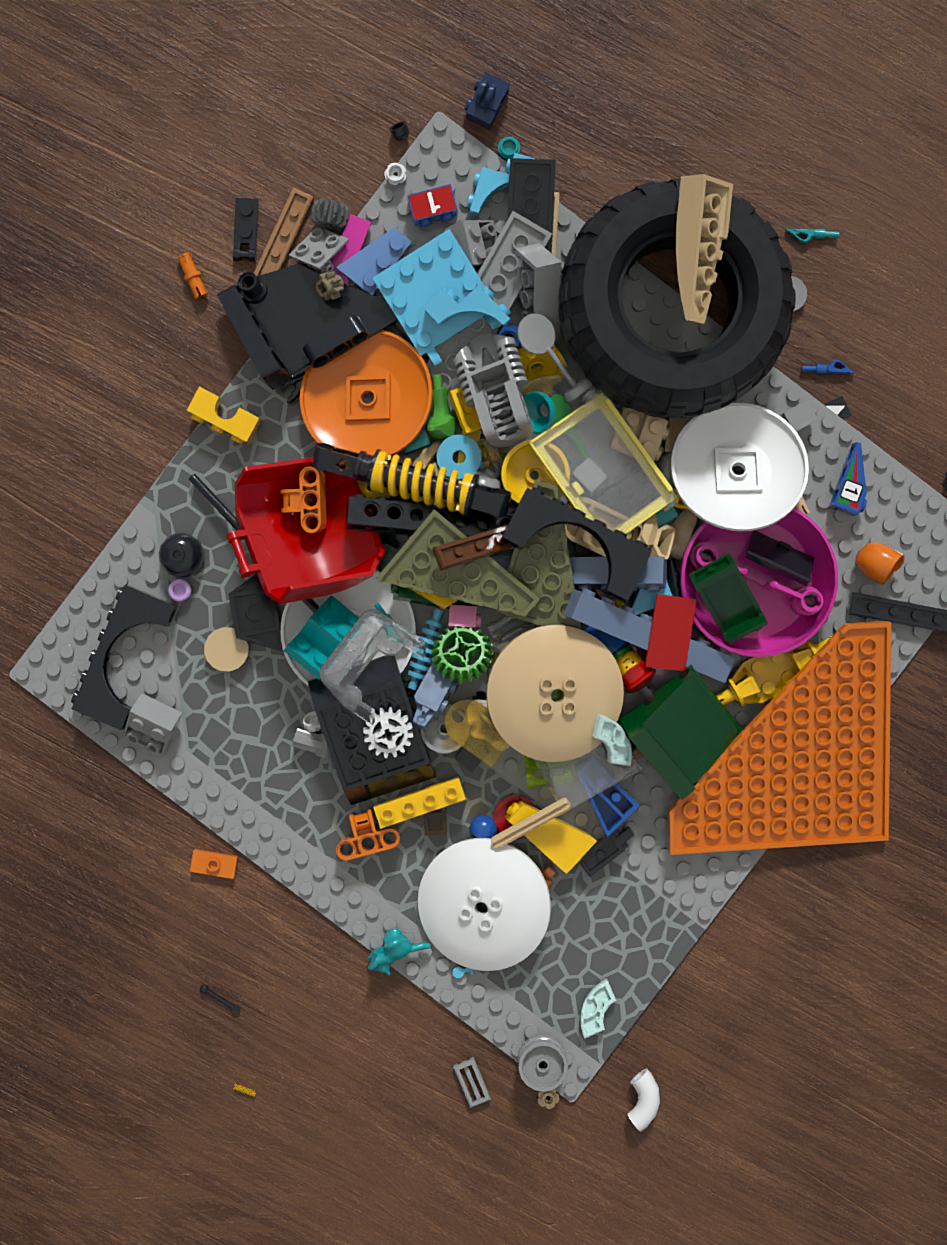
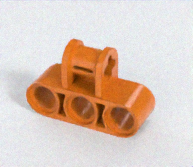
M305 467L299 476L300 489L280 490V493L283 494L281 513L301 512V525L304 531L320 533L327 524L325 475L323 471L313 467ZM314 471L316 480L311 484L308 480V475ZM312 494H315L317 497V503L314 506H311L309 503V497ZM312 517H316L318 520V526L315 529L310 526Z
M368 809L366 813L355 816L350 814L349 818L354 835L341 839L337 845L336 853L342 860H351L389 850L399 844L400 832L394 826L377 829L371 809ZM393 832L396 835V840L389 843L384 839V834ZM371 838L374 840L375 845L372 848H365L362 840ZM345 843L350 844L353 852L344 854L341 850V845Z

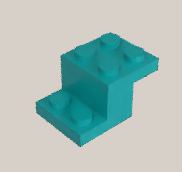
M331 595L308 619L300 632L283 651L317 679H320L366 623Z

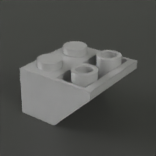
M462 220L445 228L444 231L451 230L475 271L480 270L498 238L494 221Z
M142 693L129 712L122 738L148 750L152 754L163 757L178 727L182 712Z

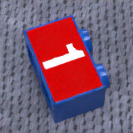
M451 184L407 195L414 226L424 228L431 226L434 221H451L454 219V216L458 215Z

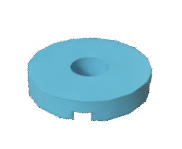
M452 435L446 438L437 451V464L439 468H447L446 476L450 478L453 470H457L459 472L457 480H463L465 473L471 474L476 472L482 460L478 444L472 438L465 435ZM457 451L463 452L466 456L465 461L461 464L455 463L452 459L453 454Z

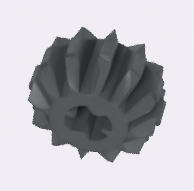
M316 200L312 206L311 221L324 229H344L349 218V208L344 203L337 202L336 200Z

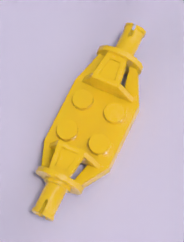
M832 636L815 645L808 640L789 652L768 657H751L741 662L733 676L727 679L728 689L716 696L724 706L735 700L741 707L747 703H763L775 697ZM805 648V650H802V651H800V652H797V653H794V652H793V651H796V650H800V649ZM746 676V679L741 681L739 684L735 685V683H737L740 679Z

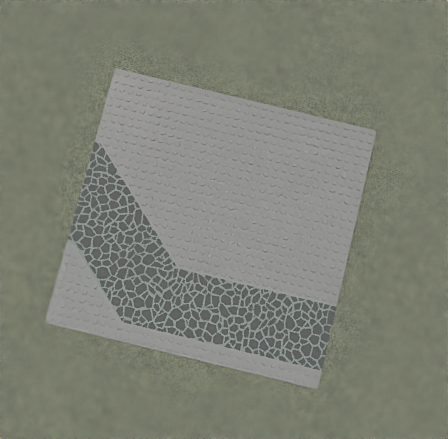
M436 112L398 162V164H402L406 169L405 181L398 183V185H392L389 183V180L385 179L357 216L371 222L362 249L392 228L398 230L411 241L398 261L445 232V228L462 220H493L498 237L508 220L509 187L491 196L482 207L478 217L470 215V208H467L470 194L474 195L476 191V186H473L476 172L481 173L482 167L509 174L505 172L507 162L445 114ZM451 184L458 215L454 216V219L451 221H434L428 227L420 228V226H414L407 195ZM559 202L556 258L561 261L562 267H564L567 254L586 222ZM636 262L626 272L622 285L624 311L631 326L645 341L667 351L688 352L703 348L719 337L723 327L708 316H706L705 324L686 321L680 294L641 264ZM320 269L315 271L319 274H323ZM349 280L347 286L365 292L355 283ZM379 288L372 294L378 298L384 297ZM516 297L509 309L511 313L508 316L512 320L507 326L510 327L512 324L518 328L522 320L521 311H524L525 308L522 305L521 299ZM393 324L384 329V331L391 332L404 339ZM503 324L500 325L498 331L496 332V335H498L501 329L503 328ZM560 326L558 344L554 346L559 349L567 364L565 368L577 383L586 377L577 362L571 357L566 346L562 327ZM426 353V354H424V355L421 356V357L424 359L425 363L427 364L428 361H429V359H430V357H429L428 354ZM249 357L221 394L220 398L222 401L218 407V414L222 419H231L235 416L238 409L241 408L260 418L262 421L250 444L243 442L241 445L231 440V434L225 431L223 434L212 430L210 428L212 424L206 421L203 424L199 423L10 671L9 676L371 952L376 948L384 946V935L392 928L400 929L402 934L412 944L429 943L431 945L429 949L410 952L403 959L393 962L391 967L516 1062H518V1051L522 1044L530 1037L541 1034L557 1039L564 1047L568 1070L563 1083L555 1088V1090L569 1102H574L767 849L670 855L668 852V809L679 798L678 795L645 756H642L631 766L615 775L605 759L594 750L573 760L545 762L529 758L511 746L504 751H498L489 742L482 739L488 744L486 748L489 750V753L471 773L455 759V755L461 748L450 754H438L430 750L424 743L436 778L351 805L343 791L333 760L319 757L313 752L292 746L297 728L304 729L303 718L309 712L315 711L309 686L294 673L285 657L284 651L248 642L249 656L246 662L238 669L230 672L213 668L204 654L205 642L214 630L222 627L234 628L228 594L255 574L246 578L241 577L238 560L232 544L228 543L226 537L228 533L236 530L189 481L190 476L196 474L236 517L235 481L244 467L311 458L317 443L304 423L300 408V396L292 403H287V399L295 389V385L289 384L284 392H281V386L272 390L263 380L251 357ZM540 363L534 364L531 369L539 367ZM773 366L769 373L755 387L733 403L758 405L780 416L808 400L818 418L817 421L796 431L805 446L809 463L808 481L802 496L810 510L805 515L820 527L833 549L838 569V588L833 608L827 620L809 641L815 645L829 636H833L844 623L882 621L847 614L851 592L947 610V499ZM565 376L562 381L554 384L549 397L553 395L564 397V393L572 387ZM593 385L580 396L568 402L573 411L602 393L606 399H610L619 413L622 406L612 401L609 396L600 389H596ZM365 394L363 402L366 404L371 403L374 399V394ZM543 404L541 406V414L546 417L548 415V408ZM453 409L451 414L455 417L456 425L454 435H462L463 430ZM599 409L580 421L576 431L586 449L592 447L597 450L598 456L592 462L607 476L604 480L606 484L597 493L595 491L588 493L580 485L584 491L580 497L589 499L641 468L635 459L608 448L614 429ZM425 424L424 427L431 445L436 441L443 442L445 440L431 438L430 432L427 431L428 425ZM533 433L525 441L533 440L542 433ZM561 434L550 442L560 449L566 459L574 458L578 461V465L583 461L568 435ZM665 440L661 441L659 447L662 449L661 455H663ZM858 442L861 443L867 492L865 499L867 504L863 512L853 516L831 508L829 505L850 447L853 443ZM518 444L507 447L487 446L486 454L490 455L489 467L487 469L498 474L496 479L501 476V471L497 470L493 465L494 456L500 452L508 454ZM423 449L407 455L402 450L395 455L400 456V463H403L406 458H411L413 463L414 459L419 457ZM459 451L455 452L452 456L455 463L458 461ZM499 456L497 459L503 464L504 460ZM740 466L732 468L733 473L736 475L744 473L743 468ZM531 472L530 477L534 480L537 479V472ZM570 475L569 482L573 484L576 480ZM656 493L645 506H647L649 503L657 499L660 495ZM564 494L560 497V500L565 504L569 502ZM517 507L508 508V513L515 511ZM674 507L678 516L685 510ZM410 514V518L413 521H420V517L417 514ZM699 517L697 518L692 535L704 522ZM676 518L672 519L671 521L667 522L661 527L665 525L672 526ZM455 519L456 523L463 522V525L465 526V523L462 519ZM477 521L480 528L487 529L485 522ZM500 523V527L506 526L505 523ZM185 533L192 535L200 541L204 548V562L198 572L190 577L179 578L172 576L163 569L159 562L160 546L166 538L173 534ZM240 540L249 565L254 564L245 540ZM867 543L885 544L905 556L903 565L893 573L884 585L867 577L856 564L858 550H861ZM384 544V545H383V547H384V549H385V552H386V549H387L388 544ZM708 550L700 551L706 555L711 556V553ZM385 552L376 567L377 571H379ZM500 553L490 556L492 558H508ZM675 559L676 567L680 574L681 561ZM667 567V577H666L667 583H669V582H668V567ZM176 579L186 580L191 585V596L185 601H175L169 595V585ZM124 585L133 586L178 606L169 627L145 623L125 631L112 646L107 662V673L111 687L124 703L133 707L143 693L182 712L178 727L163 757L152 754L148 750L123 739L125 729L119 730L71 709L73 703H71L72 696L76 690L79 691L82 682H80L81 675L85 669L88 670L91 664L89 657L93 649L97 650L100 643L98 636L103 628L106 629L109 622L106 620L111 608H115L118 601L115 599L120 587L123 588ZM595 589L601 598L606 597L615 601L613 597L603 593L601 589ZM634 592L631 593L628 601L624 603V606H629L631 599L634 595ZM812 595L804 596L810 600L815 601ZM276 602L281 628L282 615L287 603L279 604ZM409 602L415 618L416 636H426V633L422 632L421 629L422 627H429V624H426L425 621L432 618L435 609L444 611L440 620L444 626L443 629L438 628L437 632L445 635L444 629H449L450 609ZM477 605V614L482 615L480 628L482 636L487 635L489 638L488 643H491L492 646L499 647L505 643L509 644L520 634L540 627V625L496 612V609ZM654 608L643 612V614L653 618ZM891 622V685L933 630ZM693 623L691 634L695 641L702 633ZM630 643L633 651H636L643 660H646L647 650ZM805 648L800 649V650H796V651H793V652H794V653H797V652H800V651H802V650H805ZM729 652L736 659L727 679L733 676L741 662L751 657ZM481 654L476 655V658L471 659L469 661V666L474 664L479 659ZM494 658L490 659L491 666L486 667V674L480 672L479 680L473 676L471 683L467 679H463V683H459L456 693L454 695L451 694L447 700L449 704L459 708L466 717L467 706L472 702V696H477V691H487L488 677ZM685 667V671L653 668L656 669V673L649 684L657 691L675 676L679 679L686 677L690 670L688 667ZM698 672L715 695L728 689L727 680L723 683ZM744 676L737 683H735V685L739 684L741 681L746 679V676ZM403 681L404 687L409 685L410 681ZM623 686L624 696L620 714L626 715L641 702L645 706L650 704L639 692L627 693L626 688ZM555 689L551 693L553 701H559L563 697L561 689ZM773 698L763 703H747L742 707L734 700L725 705V707L744 730ZM412 700L410 704L415 716L417 708L415 700ZM442 725L440 727L442 733H447L449 731V727L447 725ZM322 728L315 733H323ZM469 733V736H468L466 742H467V741L471 738V736H472L470 733ZM347 737L344 743L348 747H354L357 744V739ZM592 755L640 805L616 828L620 833L629 826L635 835L626 841L629 846L625 848L622 854L589 877L578 862L566 874L526 837L518 838L508 843L524 852L541 870L547 865H551L555 870V874L550 878L553 884L549 889L551 914L548 928L537 948L527 958L514 966L484 972L473 970L474 975L467 972L461 978H455L452 973L454 967H465L448 959L433 945L425 933L420 920L418 892L426 869L449 846L463 840L473 839L469 833L471 821L480 815H487L493 819L494 808L497 803L505 796L513 794L525 796L540 810L566 797L571 804V809L556 818L589 833L597 842L601 840L606 834L575 772ZM459 776L466 800L431 811H446L447 834L425 836L424 814L390 825L396 827L400 832V841L396 847L351 860H342L338 857L336 848L340 840L354 835L349 818L350 814L355 816L366 813L368 809H371L376 827L379 829L380 826L373 808L375 804ZM387 832L384 834V839L392 843L396 840V835L393 832ZM371 838L362 840L365 848H372L375 845L374 840ZM345 843L341 845V850L344 854L353 852L350 844ZM478 902L476 904L479 912L485 913L488 911L485 903ZM607 979L616 1001L604 1013L603 1024L605 1030L584 1039L580 1024L583 1003L589 992L601 981Z

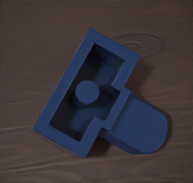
M485 72L483 78L479 77L474 86L476 92L473 99L469 97L464 108L467 111L466 119L490 130L509 92L510 84Z

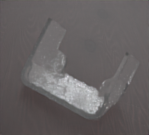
M368 609L360 616L320 668V679L345 708L373 725L375 723V710L362 701V692L353 683L378 651L387 656H394L403 647H406L423 659L426 653V641L379 610Z

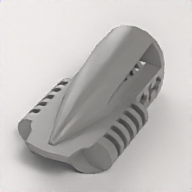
M490 332L470 340L468 346L463 347L458 352L453 363L459 377L458 380L461 384L466 406H475L486 440L494 447H507L525 441L534 432L521 388L525 387L528 381L525 377L526 374L523 370L518 349L516 348L515 339Z

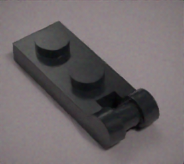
M236 198L233 261L248 259L249 262H256L258 199ZM249 245V250H241V246Z

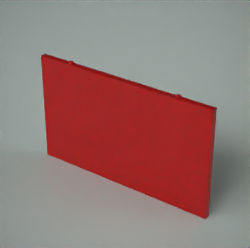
M656 594L645 667L685 671L697 599Z

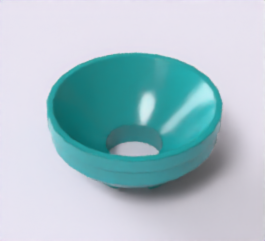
M537 391L529 392L523 396L533 426V433H542L552 427L556 411L551 398L547 394ZM543 404L548 408V415L546 417L541 414V406Z

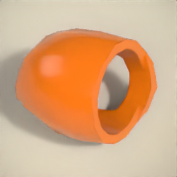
M875 542L867 543L861 550H858L856 555V564L867 577L882 585L886 584L893 573L900 569L905 561L904 554L885 544Z

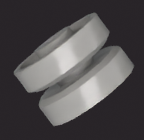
M449 704L444 714L440 713L438 719L433 718L426 729L420 728V734L423 742L430 750L438 754H450L458 751L465 744L469 736V723L466 715L459 708ZM442 725H447L449 727V731L447 733L441 732L440 727Z
M539 1034L530 1037L522 1044L518 1051V1069L521 1079L528 1087L536 1091L546 1092L557 1088L563 1083L567 1075L568 1062L564 1047L557 1039L549 1035Z

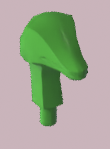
M441 374L432 375L434 414L428 419L427 431L430 432L431 438L445 439L454 435L456 428L455 417L450 413L447 387L442 386Z

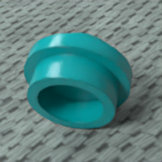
M505 137L498 144V152L502 158L508 160V158H513L514 153L519 154L520 144L514 137Z

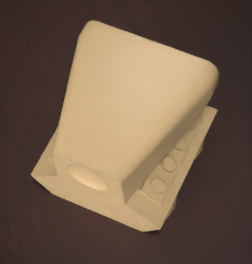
M654 514L628 532L627 538L634 542L639 540L647 544V549L652 551L650 557H664L667 560L670 556L676 530L669 525L658 529L657 517Z

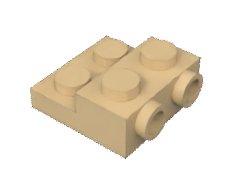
M622 406L620 415L651 459L658 461L662 454V449L659 448L661 441L665 440L669 434L668 421ZM613 431L608 448L633 458L619 436Z

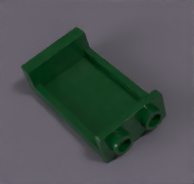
M730 552L689 574L694 587L702 597L727 644L737 642L746 635L759 631L768 624Z

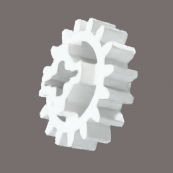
M389 707L388 712H384L380 708L379 715L374 712L371 713L373 720L366 719V724L369 727L363 728V733L369 734L364 737L365 742H370L368 749L376 748L375 754L377 756L384 752L385 758L388 757L389 753L397 757L398 750L404 753V745H411L410 740L407 738L413 737V732L408 731L412 729V723H406L408 716L401 717V710L393 713L392 707ZM389 719L396 720L398 723H394ZM380 721L379 728L373 731L375 725ZM386 729H389L392 734L391 736H387L385 733ZM403 734L402 739L396 744L397 738ZM379 742H382V743L386 744L387 746H383V745L379 744Z

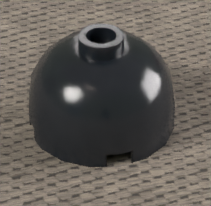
M185 533L169 536L161 544L159 550V562L163 569L170 575L179 578L190 577L197 573L205 558L204 548L200 541L192 535Z

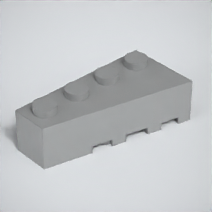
M540 243L515 248L516 257H520L521 267L517 268V274L523 283V290L519 291L522 305L525 308L524 311H521L522 319L530 314L545 316L555 329L556 338L554 345L558 344V334H560L558 296L561 273L563 271L562 263Z

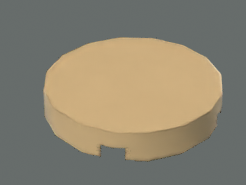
M222 627L214 630L208 636L204 645V654L213 668L230 672L238 669L246 662L249 656V644L247 641L236 638L234 628Z

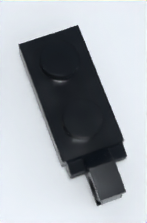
M629 826L620 833L617 829L614 830L608 837L605 836L595 843L578 863L588 876L591 877L625 851V848L629 846L626 841L635 835Z

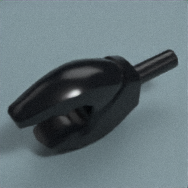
M305 371L281 385V392H284L289 384L295 385V389L287 399L288 404L300 396Z

